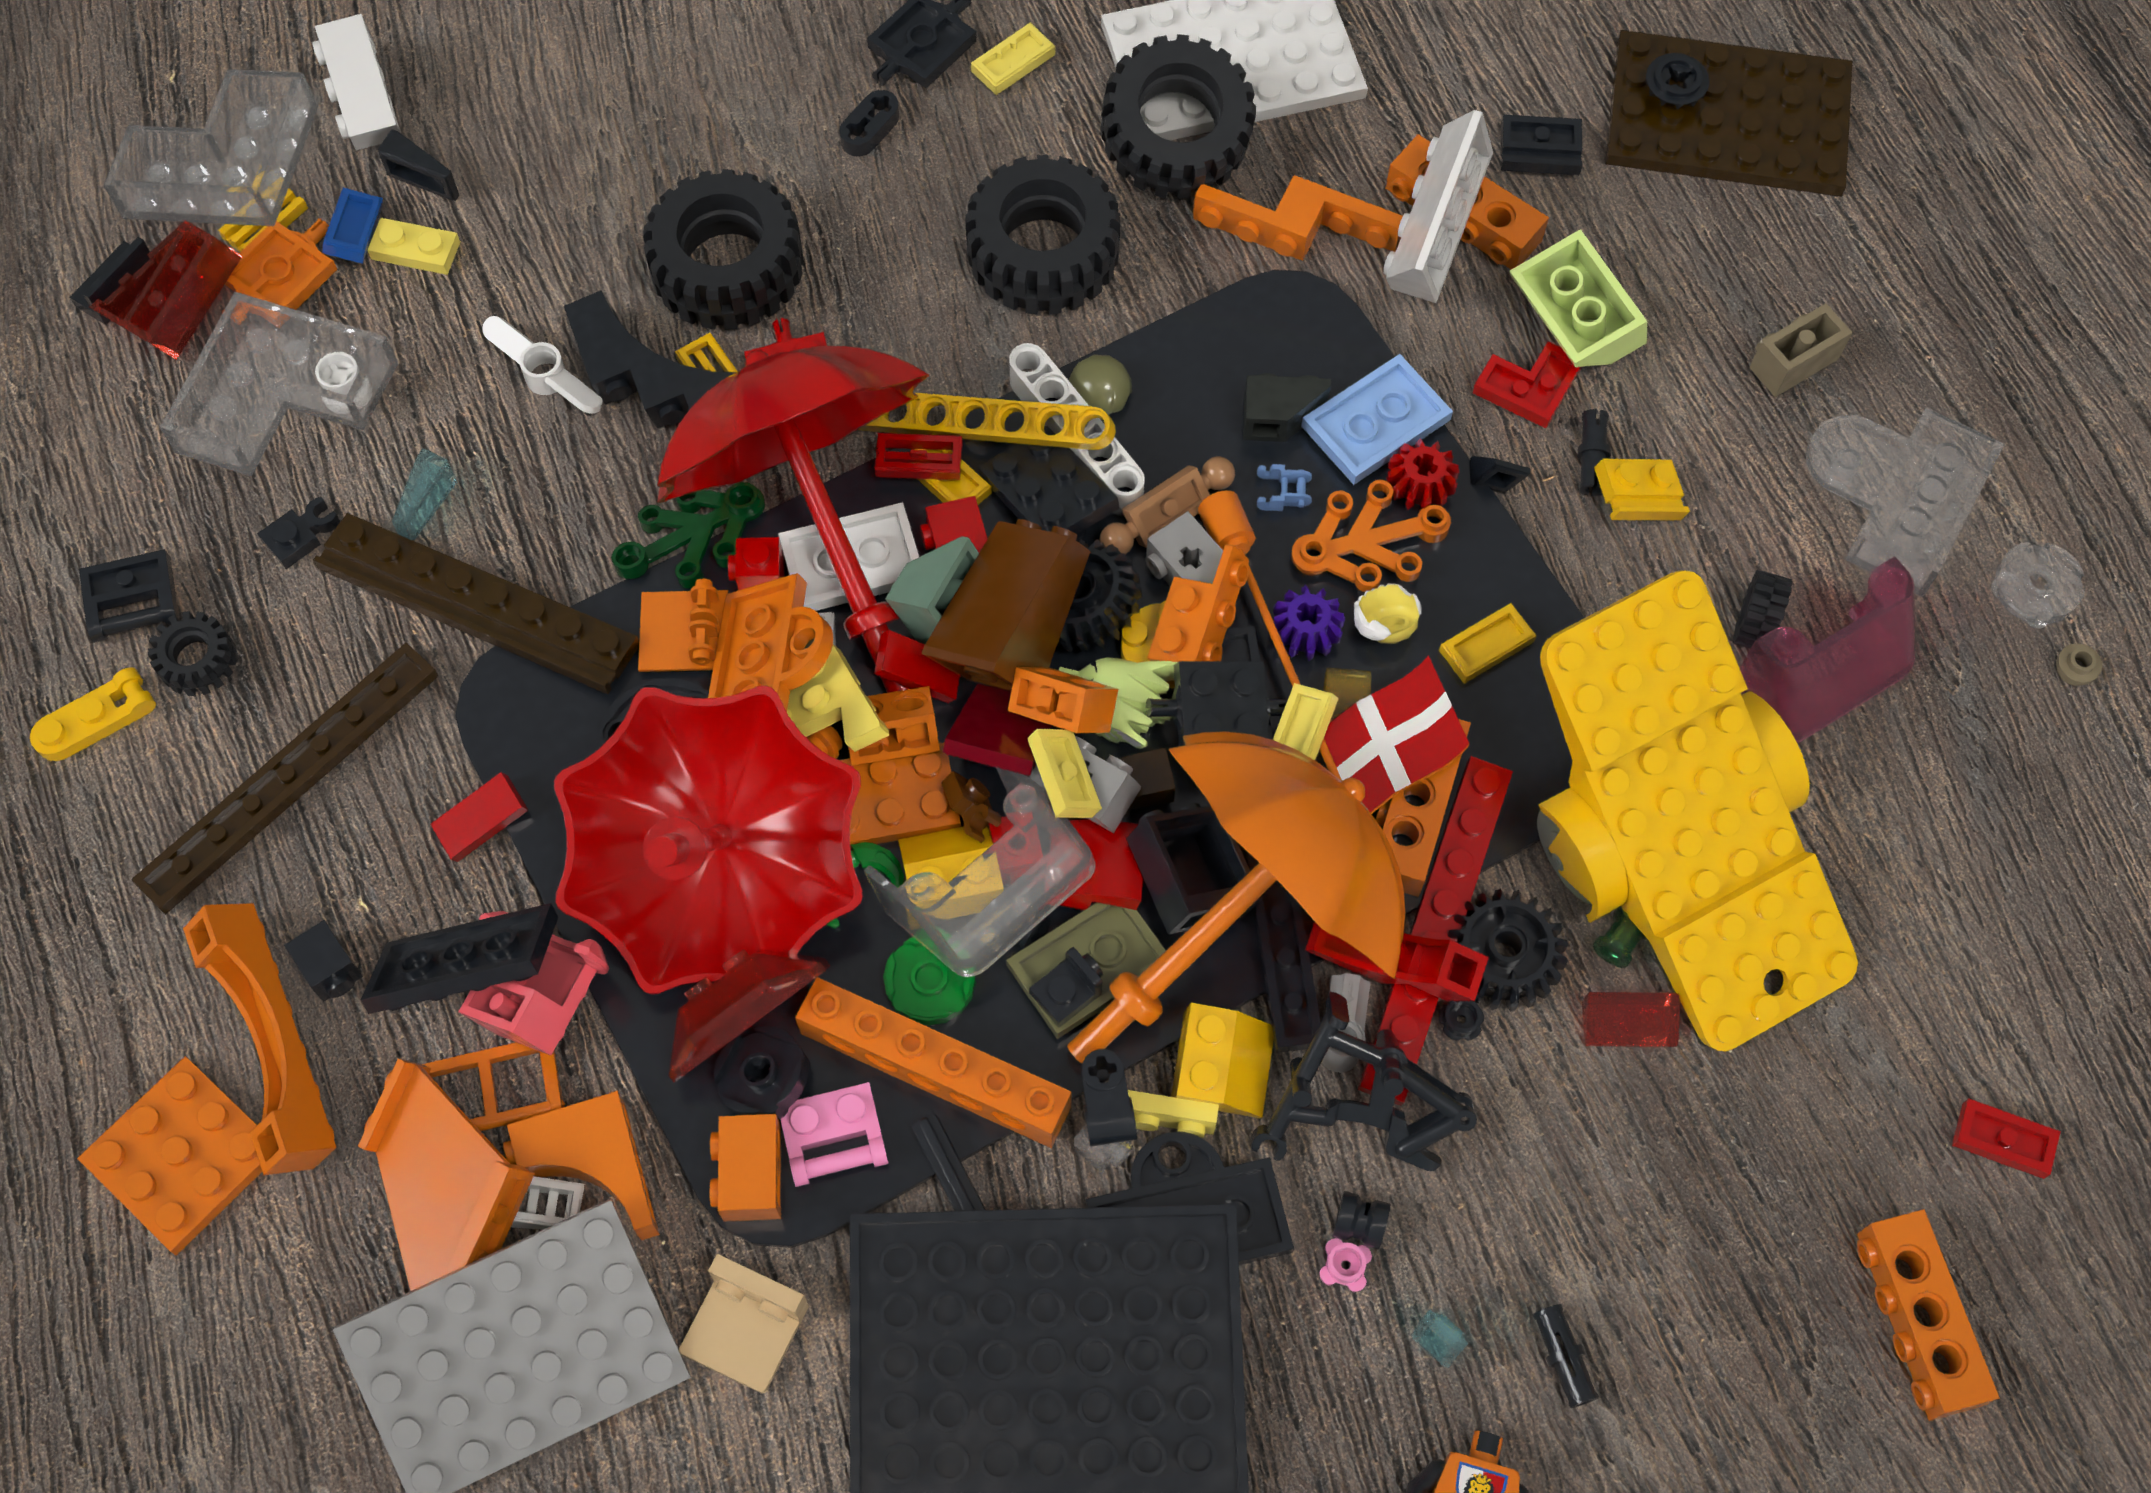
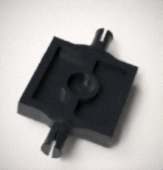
M908 0L867 38L868 48L885 60L876 71L872 72L873 79L880 83L881 86H884L891 77L900 72L924 88L931 85L977 41L976 30L964 23L958 16L971 5V0H951L948 4L932 0Z
M1179 661L1173 665L1175 689L1172 699L1148 698L1146 701V708H1150L1146 711L1147 717H1173L1178 730L1179 746L1186 745L1183 739L1184 735L1202 732L1228 731L1252 734L1269 739L1268 723L1270 716H1282L1288 699L1269 698L1265 687L1264 661Z

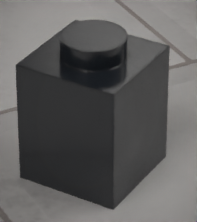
M325 920L284 945L310 987L323 1002L329 998H337L346 994L353 988L355 982L363 977L347 950Z

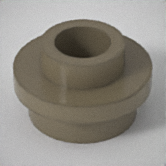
M2079 643L2070 644L2064 647L2057 656L2058 675L2067 684L2074 686L2090 684L2097 679L2102 671L2100 656L2087 645ZM2075 659L2081 661L2086 667L2078 665Z

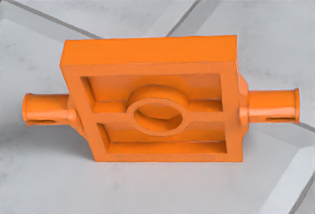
M318 218L306 232L300 233L289 230L273 220L218 273L222 283L238 294V297L222 311L223 315L229 321H232L233 324H236L250 308L263 311L282 324L338 270L334 261L316 247V244L326 236L329 225L324 220L322 221L321 218Z

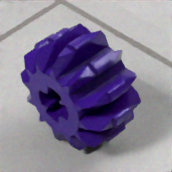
M1306 584L1301 588L1300 595L1289 589L1285 593L1284 601H1277L1274 605V618L1272 619L1284 646L1290 645L1289 654L1291 658L1297 655L1299 651H1303L1308 661L1314 658L1315 650L1327 656L1331 651V644L1337 645L1341 641L1343 634L1341 628L1344 627L1345 616L1344 613L1338 612L1340 605L1338 598L1325 600L1326 591L1324 587L1316 595L1310 594V589Z

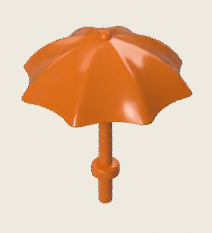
M1226 731L1184 735L1183 739L1186 745L1169 748L1172 756L1188 773L1208 800L1225 831L1247 850L1259 864L1140 976L1131 972H1122L1109 984L1115 999L1067 1044L1071 1054L1082 1064L1088 1054L1092 1051L1108 1047L1135 1020L1147 1027L1151 1026L1162 1014V1004L1159 996L1276 881L1295 898L1324 931L1352 945L1390 977L1395 979L1404 935V888L1392 847L1378 822L1362 803L1365 797V787L1360 780L1346 778L1341 781L1317 761L1300 751L1275 740L1252 734Z

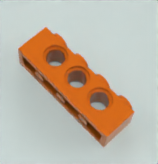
M1419 134L1390 164L1385 187L1396 199L1407 202L1411 206L1414 205L1416 200L1412 198L1415 182L1419 175L1425 176L1430 161L1426 160L1431 142ZM1484 176L1460 240L1472 244L1489 255L1497 264L1504 265L1512 270L1522 264L1542 242L1549 217Z
M1459 719L1467 737L1471 722ZM1461 756L1438 773L1398 793L1379 808L1376 821L1380 826H1383L1382 830L1392 847L1399 866L1404 893L1419 897ZM1416 795L1425 804L1414 806L1409 804L1404 797ZM1404 834L1411 838L1414 844L1410 846L1399 845L1392 836Z
M1925 1209L1871 1223L1857 1234L1859 1239L1857 1241L1858 1255L1862 1264L1866 1268H1870L1877 1285L1875 1288L1877 1304L1881 1312L1889 1316L1895 1332L1893 1335L1895 1351L1900 1360L1908 1365L1913 1378L1911 1390L1914 1400L1921 1410H1925L1928 1420L1932 1421L1983 1407L2000 1399ZM1896 1259L1905 1261L1911 1267L1912 1279L1904 1278L1899 1274L1895 1266ZM1914 1305L1923 1307L1929 1313L1931 1319L1930 1327L1922 1325L1916 1319ZM1933 1352L1940 1353L1946 1358L1949 1364L1948 1374L1941 1373L1936 1369L1932 1360Z

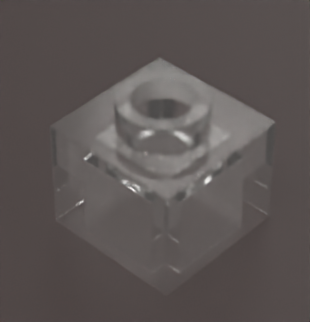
M1087 1124L1074 1137V1150L1101 1174L1111 1164L1115 1168L1122 1165L1134 1150V1146L1131 1144L1133 1141L1131 1140L1090 1147Z

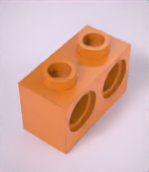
M1016 667L1008 711L1074 733H1110L1119 689L1049 667Z
M929 686L867 696L876 708L875 712L887 726L889 736L856 752L849 747L852 766L940 751Z

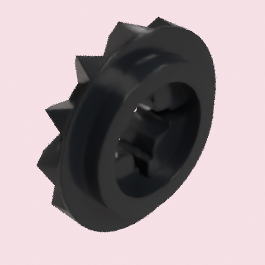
M1669 53L1656 58L1649 65L1644 84L1649 87V97H1658L1661 106L1667 102L1674 104L1678 110L1685 104L1694 107L1699 99L1705 97L1709 87V75L1705 67L1695 58L1680 53ZM1670 78H1673L1676 82L1683 81L1682 88L1677 84L1670 85Z

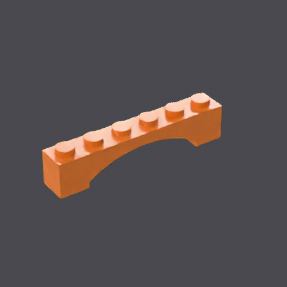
M254 903L204 905L183 930L195 967L205 968L226 990L243 1016L257 1049L263 1075L264 1108L261 1122L250 1132L263 1175L314 1169L337 1148L334 1141V1131L328 1123L320 1099L319 1087L314 1082L306 1058L305 1046L300 1041L292 1017V1007L284 994L279 979L278 966L273 961L267 944L264 925L259 920Z

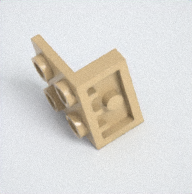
M717 1254L708 1270L714 1282L679 1351L682 1356L763 1394L768 1390L809 1305L804 1294Z

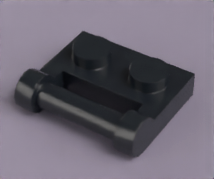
M165 549L79 569L86 627L93 643L107 640L110 634L165 622L167 626L172 625L168 618L173 615L179 621L182 620L176 598L171 557ZM159 598V606L107 618L103 617V610Z

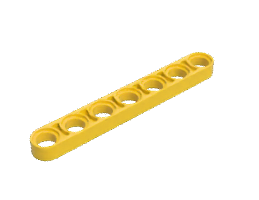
M915 393L918 395V398L906 404V415L899 422H890L888 413L858 429L861 431L897 434L962 436V439L1087 450H1099L1107 447L1113 441L1116 433L1113 420L1105 411L1097 407ZM935 406H944L946 410L944 420L938 425H928V412ZM974 409L984 410L985 419L983 423L975 429L967 428L965 420L970 411ZM1014 412L1023 413V426L1015 432L1006 431V418ZM1053 415L1063 416V429L1056 435L1045 434L1044 425L1046 421ZM1095 418L1103 419L1105 422L1103 433L1097 438H1086L1084 435L1086 424Z

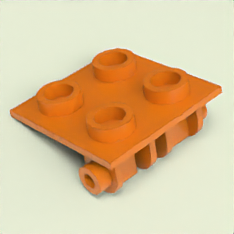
M698 579L695 582V586L691 588V591L642 592L638 671L713 670L728 590H717L713 587L711 580Z

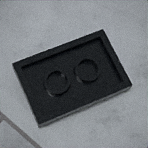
M1048 426L1044 427L1045 434L1056 435ZM1015 444L978 466L980 476L991 485L992 491L1018 519L1033 522L1041 526L1042 530L1051 532L1052 527L1057 526L1079 534L1120 509L1118 497L1070 448Z

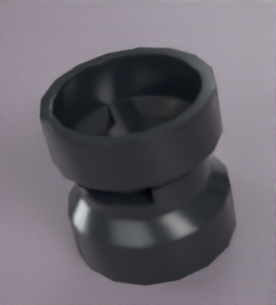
M1344 1191L1332 1237L1348 1240L1352 1237L1361 1239L1364 1246L1379 1250L1385 1233L1391 1204L1379 1200L1368 1203L1362 1201L1358 1194Z

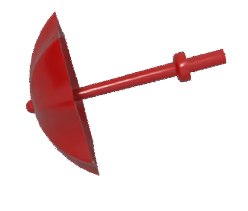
M818 346L781 352L768 356L767 353L761 350L752 351L746 358V366L707 391L689 409L677 426L668 443L661 463L657 487H660L657 503L666 502L702 490L732 486L789 461L853 612L844 620L845 632L849 640L863 636L876 666L881 634L889 630L888 624L898 620L899 617L888 602L877 603L810 453L843 440L871 421L918 398V395L913 392L914 389L929 377V374L913 364L892 355L851 346ZM880 676L887 693L910 689Z
M757 686L736 695L718 698L677 696L655 687L640 689L634 696L624 720L614 734L585 760L562 770L555 777L554 790L563 811L567 838L564 872L556 892L557 907L563 913L587 923L607 938L628 963L639 987L648 994H659L683 984L707 981L735 983L760 992H773L782 984L792 960L802 946L827 923L854 910L862 901V888L853 867L850 849L852 810L861 786V776L853 766L829 756L809 741L790 719L778 693L772 687Z

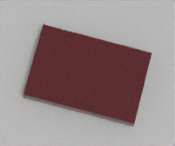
M977 684L945 738L943 753L1031 776L1036 766V761L1027 738L1036 729H1054L1055 726L1008 711L1011 692Z

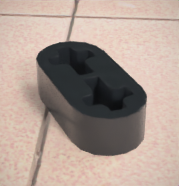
M886 90L871 92L842 122L839 130L842 149L847 154L857 157L869 154L896 126L900 116L899 102L892 92ZM875 109L880 110V111L875 115ZM863 132H864V135H865L864 138H862V137L860 136Z

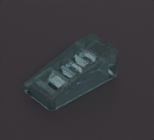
M425 448L421 449L416 458L392 520L397 533L415 541L457 484V479L448 460Z
M1434 1308L1425 1314L1411 1334L1413 1336L1412 1339L1445 1368H1449L1471 1342L1460 1328L1442 1312Z

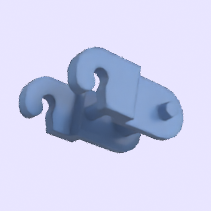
M1272 464L1270 471H1266V466L1263 465L1257 468L1258 477L1279 480V483H1281L1280 496H1272L1270 502H1266L1265 497L1257 499V507L1259 509L1283 511L1284 506L1302 508L1311 504L1312 498L1306 494V483L1312 479L1310 472L1302 469L1285 470V465ZM1288 483H1297V493H1288Z

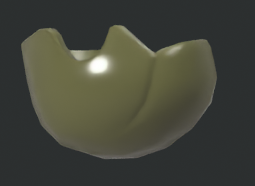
M1094 354L1080 361L1073 369L1069 378V382L1089 406L1101 408L1108 415L1121 411L1130 393H1132L1131 378L1121 362L1109 355Z

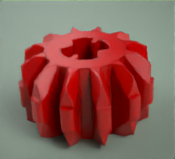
M1420 438L1416 442L1415 448L1404 442L1403 446L1400 447L1399 454H1393L1390 458L1388 465L1390 471L1387 473L1386 481L1393 487L1394 500L1407 499L1405 504L1407 510L1413 507L1414 503L1420 504L1422 509L1430 506L1431 503L1442 507L1446 503L1447 497H1452L1456 492L1458 485L1456 480L1460 472L1459 465L1452 463V450L1439 452L1440 445L1438 441L1431 447H1427Z

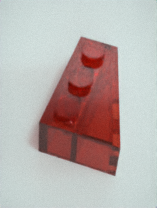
M186 220L147 254L150 260L133 275L127 272L119 279L118 282L121 286L106 300L102 301L98 298L90 306L94 311L175 360L183 351L242 258L241 255L219 239Z

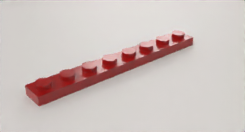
M1473 756L1467 761L1410 935L1458 941V939L1449 938L1448 933L1452 929H1462L1463 925L1456 923L1454 917L1456 914L1464 916L1467 914L1465 903L1471 901L1513 771ZM1393 984L1373 1045H1376V1037L1379 1031L1384 1029L1391 1030L1398 1041L1399 1048L1406 1054V1058L1417 1065L1439 998L1409 984ZM1366 1062L1357 1089L1370 1095L1375 1075L1372 1064ZM1404 1087L1403 1092L1395 1097L1394 1104L1399 1106L1404 1104L1408 1089Z

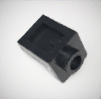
M1072 947L1065 952V960L1029 988V994L1055 1025L1060 1028L1102 995L1103 981L1100 977L1103 976V971L1088 953L1081 956Z

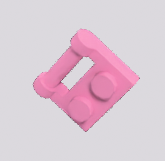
M869 1082L796 1100L789 1107L787 1114L781 1118L795 1187L810 1184L809 1179L871 1163H874V1167L888 1164ZM864 1135L868 1137V1145L808 1160L804 1159V1150Z

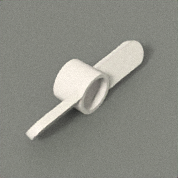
M491 316L485 320L482 329L484 336L520 364L526 384L531 391L539 395H550L558 392L586 413L592 414L601 410L602 398L565 369L560 352L555 346L546 342H532L503 318ZM539 365H555L547 373H532V371Z

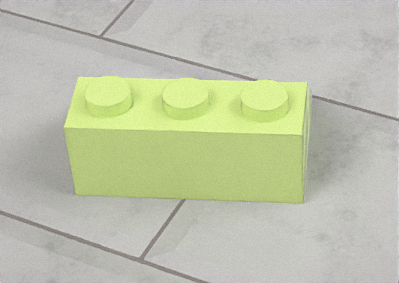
M1581 229L1510 270V276L1575 367L1612 364L1647 343V320Z

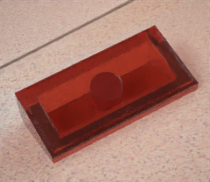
M1589 992L1582 1001L1585 1046H1678L1679 993Z

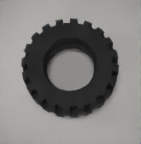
M1177 34L1176 40L1168 41L1166 35L1155 37L1152 46L1148 47L1147 43L1142 42L1133 48L1132 57L1124 55L1116 65V72L1110 74L1106 84L1101 112V139L1106 142L1105 152L1109 160H1118L1116 171L1123 178H1127L1130 175L1135 178L1133 186L1142 191H1145L1148 186L1156 189L1155 196L1166 198L1167 192L1177 193L1178 199L1190 198L1191 191L1198 190L1202 184L1213 187L1214 181L1218 185L1225 183L1231 177L1232 170L1238 169L1243 161L1256 118V105L1253 103L1255 93L1252 83L1244 82L1246 72L1241 64L1236 63L1232 65L1230 63L1232 55L1223 48H1220L1218 52L1211 48V41L1200 38L1199 43L1189 41V35ZM1170 92L1183 93L1194 97L1208 109L1214 120V128L1209 134L1198 140L1173 142L1155 134L1144 122L1140 110L1148 100L1157 95Z
M1037 155V159L1027 160L1025 156L1013 160L1012 166L1007 167L1006 164H1003L993 170V178L985 177L978 184L977 192L971 195L968 202V213L965 217L968 263L972 267L973 277L976 282L981 286L985 285V293L992 299L997 301L999 298H1002L1003 306L1013 310H1017L1018 307L1025 308L1027 314L1038 315V311H1049V315L1062 313V308L1070 307L1071 310L1083 306L1084 298L1086 297L1089 300L1094 299L1102 292V285L1105 286L1111 281L1114 276V267L1118 265L1120 213L1118 212V202L1115 195L1110 191L1108 192L1109 185L1098 175L1093 178V170L1080 163L1078 167L1074 166L1071 159L1060 156L1058 160L1049 159V155ZM1036 220H1051L1068 226L1078 236L1069 244L1058 249L1039 251L1028 249L1015 243L1010 239L1009 234L1025 223Z
M722 169L721 174H711L709 170L700 172V177L693 180L687 177L679 181L677 189L673 191L669 188L660 197L661 205L655 204L648 214L649 222L645 224L643 231L645 243L643 247L653 286L657 295L662 297L664 305L673 313L679 311L680 318L684 321L694 324L697 320L700 321L701 327L715 329L716 325L725 326V330L738 329L737 325L748 323L749 326L760 323V317L767 314L768 317L774 315L780 310L779 303L781 301L787 303L794 295V286L800 283L803 274L802 265L804 259L796 213L792 211L791 203L782 193H778L777 187L770 182L763 180L759 183L758 176L744 172L742 176L736 175L735 170ZM720 235H741L758 243V246L750 255L729 265H706L690 257L700 244Z

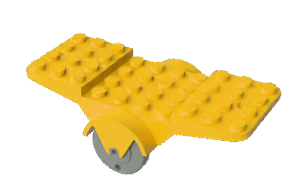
M1679 570L1672 572L1548 638L1541 649L1540 662L1572 758V767L1568 782L1570 788L1538 804L1540 811L1537 817V828L1546 856L1561 881L1577 898L1592 904L1591 911L1586 914L1589 923L1621 906L1627 917L1649 940L1698 1037L1705 1045L1717 1051H1729L1740 1046L1850 982L1857 972L1858 960L1856 952L1816 854L1805 851L1790 815V812L1803 806L1809 796L1810 783L1805 760L1794 736L1779 714L1757 694L1748 691L1741 695V692L1748 688L1702 578L1691 571ZM1778 969L1783 975V985L1777 993L1771 995L1764 988V978L1771 970Z

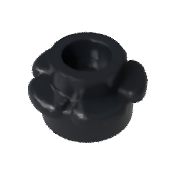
M1450 1001L1448 1005L1442 1006L1438 1019L1443 1024V1032L1447 1037L1455 1041H1459L1461 1038L1470 1041L1481 1033L1482 1028L1480 1025L1484 1022V1014L1475 1001ZM1463 1016L1466 1020L1465 1023H1459L1457 1017Z

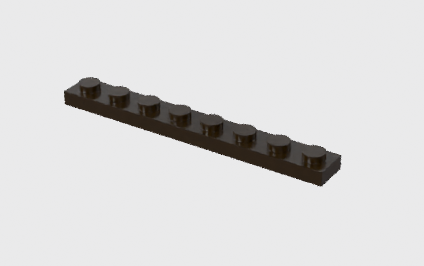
M407 642L403 644L131 879L133 883L166 915L438 678L436 670Z

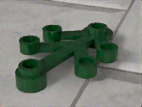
M740 482L729 487L726 493L702 490L675 498L680 511L664 510L657 505L643 507L638 513V520L644 532L654 534L660 532L664 527L676 528L678 530L645 547L640 543L632 541L617 546L611 556L617 574L625 579L638 578L648 570L650 563L689 543L683 561L679 562L675 568V574L682 587L692 588L695 586L696 580L704 578L700 565L714 529L727 523L722 540L718 541L713 547V554L716 563L720 567L728 568V555L722 556V554L728 551L732 552L729 555L736 554V538H741L746 523L759 517L765 509L766 502L763 493L751 483ZM688 498H694L690 501H685ZM702 507L715 509L706 515L696 514ZM652 517H657L655 520L647 521ZM694 571L692 575L684 576L686 573Z

